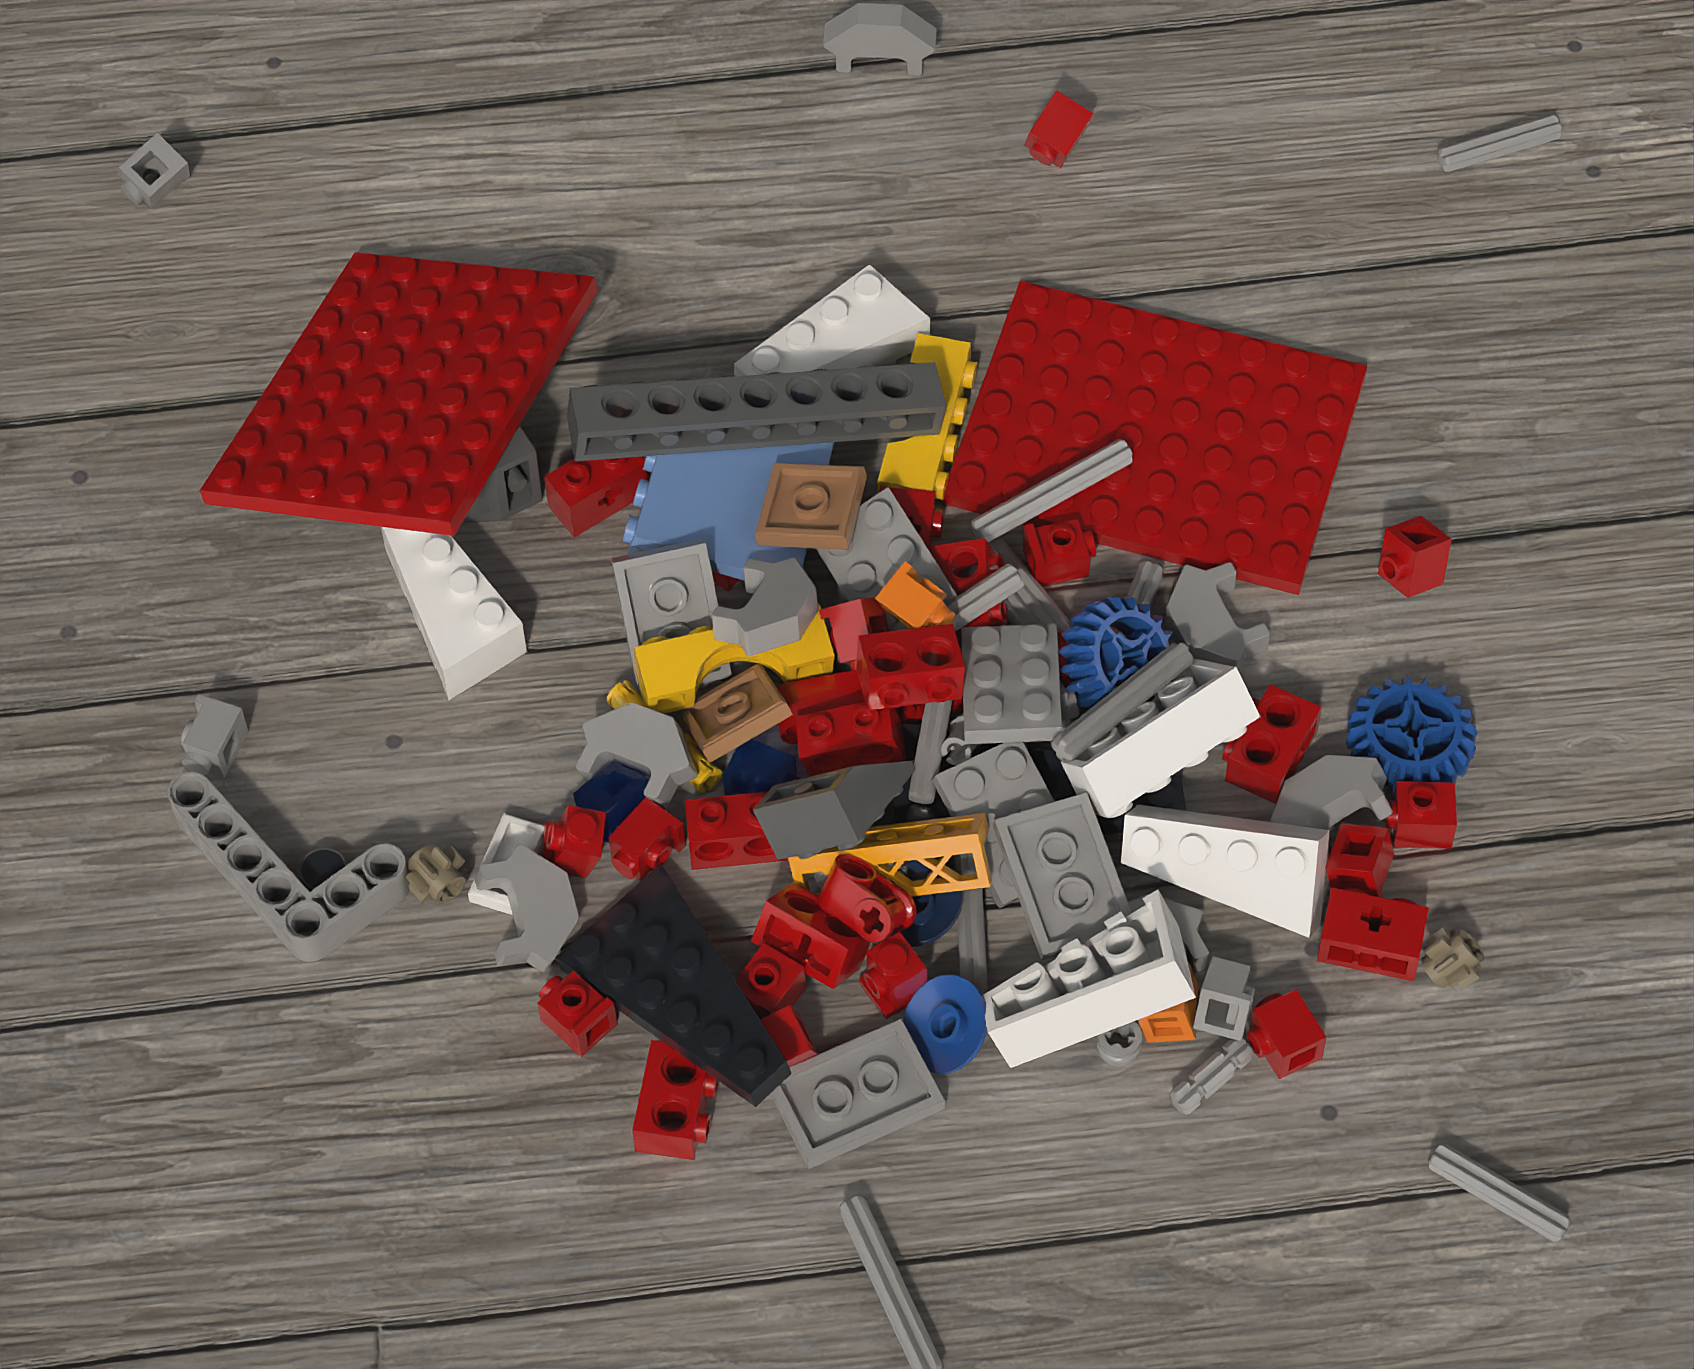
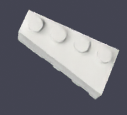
M868 265L735 362L734 375L749 376L763 375L771 372L791 373L813 371L816 369L834 370L857 368L860 366L896 365L897 359L913 352L918 333L930 335V318L871 265Z
M381 527L385 550L404 595L410 604L419 631H421L426 642L429 655L435 669L439 673L448 700H451L527 653L521 620L452 536Z
M1193 658L1192 664L1182 672V677L1173 682L1170 681L1154 694L1155 698L1151 702L1143 703L1123 719L1121 726L1118 728L1113 727L1074 760L1069 761L1066 759L1061 761L1076 794L1080 795L1087 792L1096 815L1106 818L1120 816L1130 810L1133 806L1132 801L1142 794L1160 790L1168 785L1171 781L1170 776L1183 767H1192L1203 762L1209 756L1208 751L1221 742H1230L1241 737L1247 731L1246 726L1258 719L1260 715L1237 667Z
M1137 805L1125 815L1121 863L1310 938L1321 924L1325 866L1330 830Z
M1158 889L1142 898L1146 904L1145 906L1124 917L1122 912H1119L1104 921L1107 929L1082 944L1076 938L1061 947L1062 951L1049 964L1043 967L1036 962L983 994L986 1001V1013L984 1015L988 1034L1010 1068L1196 998L1179 925Z

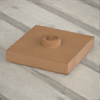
M774 463L755 532L757 545L849 550L867 479L865 468L863 466Z
M761 664L752 666L695 699L694 707L678 710L709 763L793 715L786 701Z

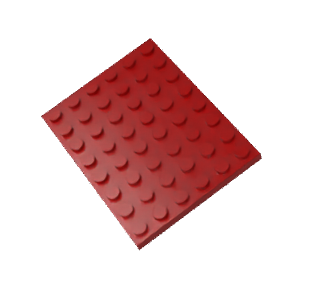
M354 252L199 490L204 504L455 536L597 294L598 287L595 276Z
M1020 280L949 473L942 504L983 514L1108 444L1122 439L1132 450L1133 461L1131 464L1022 523V525L1033 523L1034 528L1078 519L1082 531L1091 530L1096 544L1182 566L1190 565L1205 571L1230 562L1237 572V580L1299 595L1363 388L1368 366Z

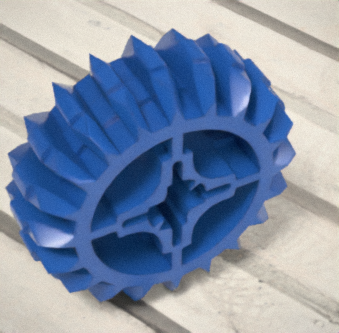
M1114 596L1101 599L1100 602L1095 601L1087 604L1082 608V612L1075 614L1070 619L1072 627L1061 634L1069 645L1063 646L1058 651L1059 654L1067 659V665L1063 666L1059 672L1069 674L1071 682L1066 690L1078 693L1077 706L1088 707L1090 710L1115 690L1114 684L1117 687L1170 646L1168 639L1173 631L1161 629L1163 616L1156 614L1150 616V604H1137L1134 597L1114 598ZM1110 626L1120 630L1126 636L1124 637L1120 632L1115 633ZM1155 695L1149 698L1146 702H1151L1155 698Z
M1408 674L1402 679L1401 685H1397L1389 677L1383 683L1382 689L1372 685L1367 691L1366 698L1359 697V700L1355 703L1354 712L1348 718L1347 728L1349 731L1346 736V745L1348 749H1351L1350 756L1376 758L1387 777L1384 787L1386 785L1393 787V794L1396 781L1456 784L1457 776L1463 777L1467 773L1469 762L1474 758L1476 750L1474 742L1477 730L1476 726L1471 724V709H1461L1462 700L1460 695L1446 697L1448 690L1445 683L1437 689L1429 687L1430 682L1427 676L1420 682V685L1412 684ZM1395 715H1400L1395 719H1387ZM1407 727L1409 728V735H1410V737L1407 736V734H1408V731H1406V730H1407ZM1413 738H1415V742H1414V744L1416 743V746H1415V747H1414V745H1413ZM1438 750H1444L1442 753L1437 755ZM1428 755H1437L1430 759L1421 760Z

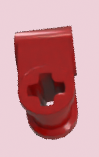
M848 854L836 857L817 898L819 906L826 913L841 920L869 942L882 941L888 938L892 932H899L909 928L915 921L917 914L914 900L907 891L899 888L878 873L867 861Z

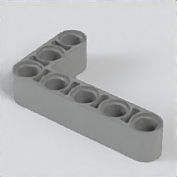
M193 771L184 772L177 775L169 784L168 798L179 827L299 960L314 962L326 957L401 902L409 893L410 889L408 886L410 882L405 878L409 874L405 856L401 849L388 843L371 847L309 892L204 775ZM200 799L194 805H185L190 800ZM220 831H230L222 837H213ZM259 863L252 869H241L246 864ZM384 871H395L392 876L386 878L377 877ZM278 895L288 896L285 900H282L280 902L270 901L272 898ZM346 899L357 900L350 906H339ZM306 928H318L310 935L299 934Z

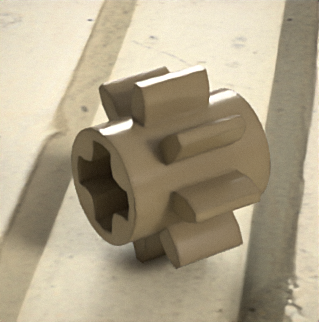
M428 844L415 852L407 864V868L410 871L405 877L410 882L408 888L421 903H424L430 897L438 904L447 903L454 899L465 886L466 880L462 876L467 873V869L463 866L465 860L451 844L443 851L435 844Z
M1443 927L1425 940L1428 948L1424 950L1427 955L1422 957V965L1427 975L1437 986L1445 988L1449 985V987L1453 988L1457 985L1462 991L1480 978L1477 970L1481 968L1479 963L1484 960V954L1477 941L1467 931L1460 930L1456 932L1453 930L1449 933Z

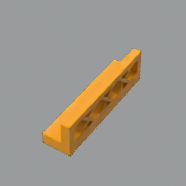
M985 813L870 827L865 833V839L850 849L840 850L836 846L823 849L820 853L807 859H799L798 856L788 858L794 882L809 891L806 873L823 872L828 876L836 857L842 854L854 855L867 861L877 872L884 875L889 881H893L899 888L907 891L911 897L990 887L992 882L984 847L989 833ZM972 853L977 873L959 875L945 864L952 855ZM934 857H941V859L938 861ZM917 860L932 871L925 880L912 881L897 870L904 861ZM886 863H894V864H893L892 867H891V866H889V865L886 864Z

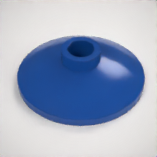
M957 975L935 977L916 991L906 1008L903 1023L931 1073L949 1074L956 1072L970 1063L977 1055L987 1034L984 1015L986 1013V1001L974 983ZM956 1022L955 1029H954V1031L952 1032V1027H953L954 1023Z

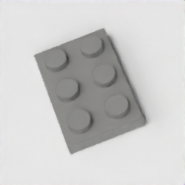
M889 487L860 505L849 550L816 548L848 601L876 597L904 561L915 569L922 580L924 578L930 580L947 595L943 600L944 604L958 596ZM885 611L889 631L908 629Z
M704 538L611 558L636 687L640 694L641 690L634 668V647L641 646L643 642L654 637L664 636L672 639L688 635L690 631L702 626L713 627L711 614L718 607ZM727 663L714 669L705 677L702 683L732 677L730 664Z
M1057 623L961 628L962 657L965 664L963 684L965 744L1052 741L1062 732Z
M1011 742L1002 743L935 775L932 779L951 817L979 813L986 814L989 833L984 847L992 877L991 885L988 888L999 909L1019 898L993 829L994 820L1055 802L1024 743Z
M1087 792L994 820L993 829L1041 961L1058 956L1062 951L1061 947L1076 938L1082 944L1107 929L1104 921L1119 912H1122L1124 917L1131 914L1129 904Z
M902 1019L789 1067L792 1074L770 1094L808 1169L945 1109V1099Z

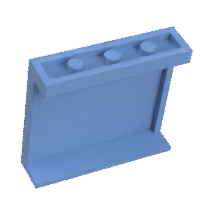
M834 442L646 456L643 470L651 472L649 481L640 479L632 506L641 508L639 516H629L622 542L630 544L628 554L636 553L637 548L646 551L704 538L711 571L745 581L743 566L748 559L777 563L789 558H796L802 567L807 548L758 546L755 538L756 528L773 464L828 465Z

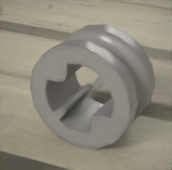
M1133 1021L1099 1034L1097 1038L1099 1056L1106 1063L1113 1066H1126L1134 1062L1141 1052L1142 1031L1140 1026ZM1116 1033L1121 1039L1129 1037L1128 1047L1123 1049L1118 1043L1110 1046L1111 1035Z

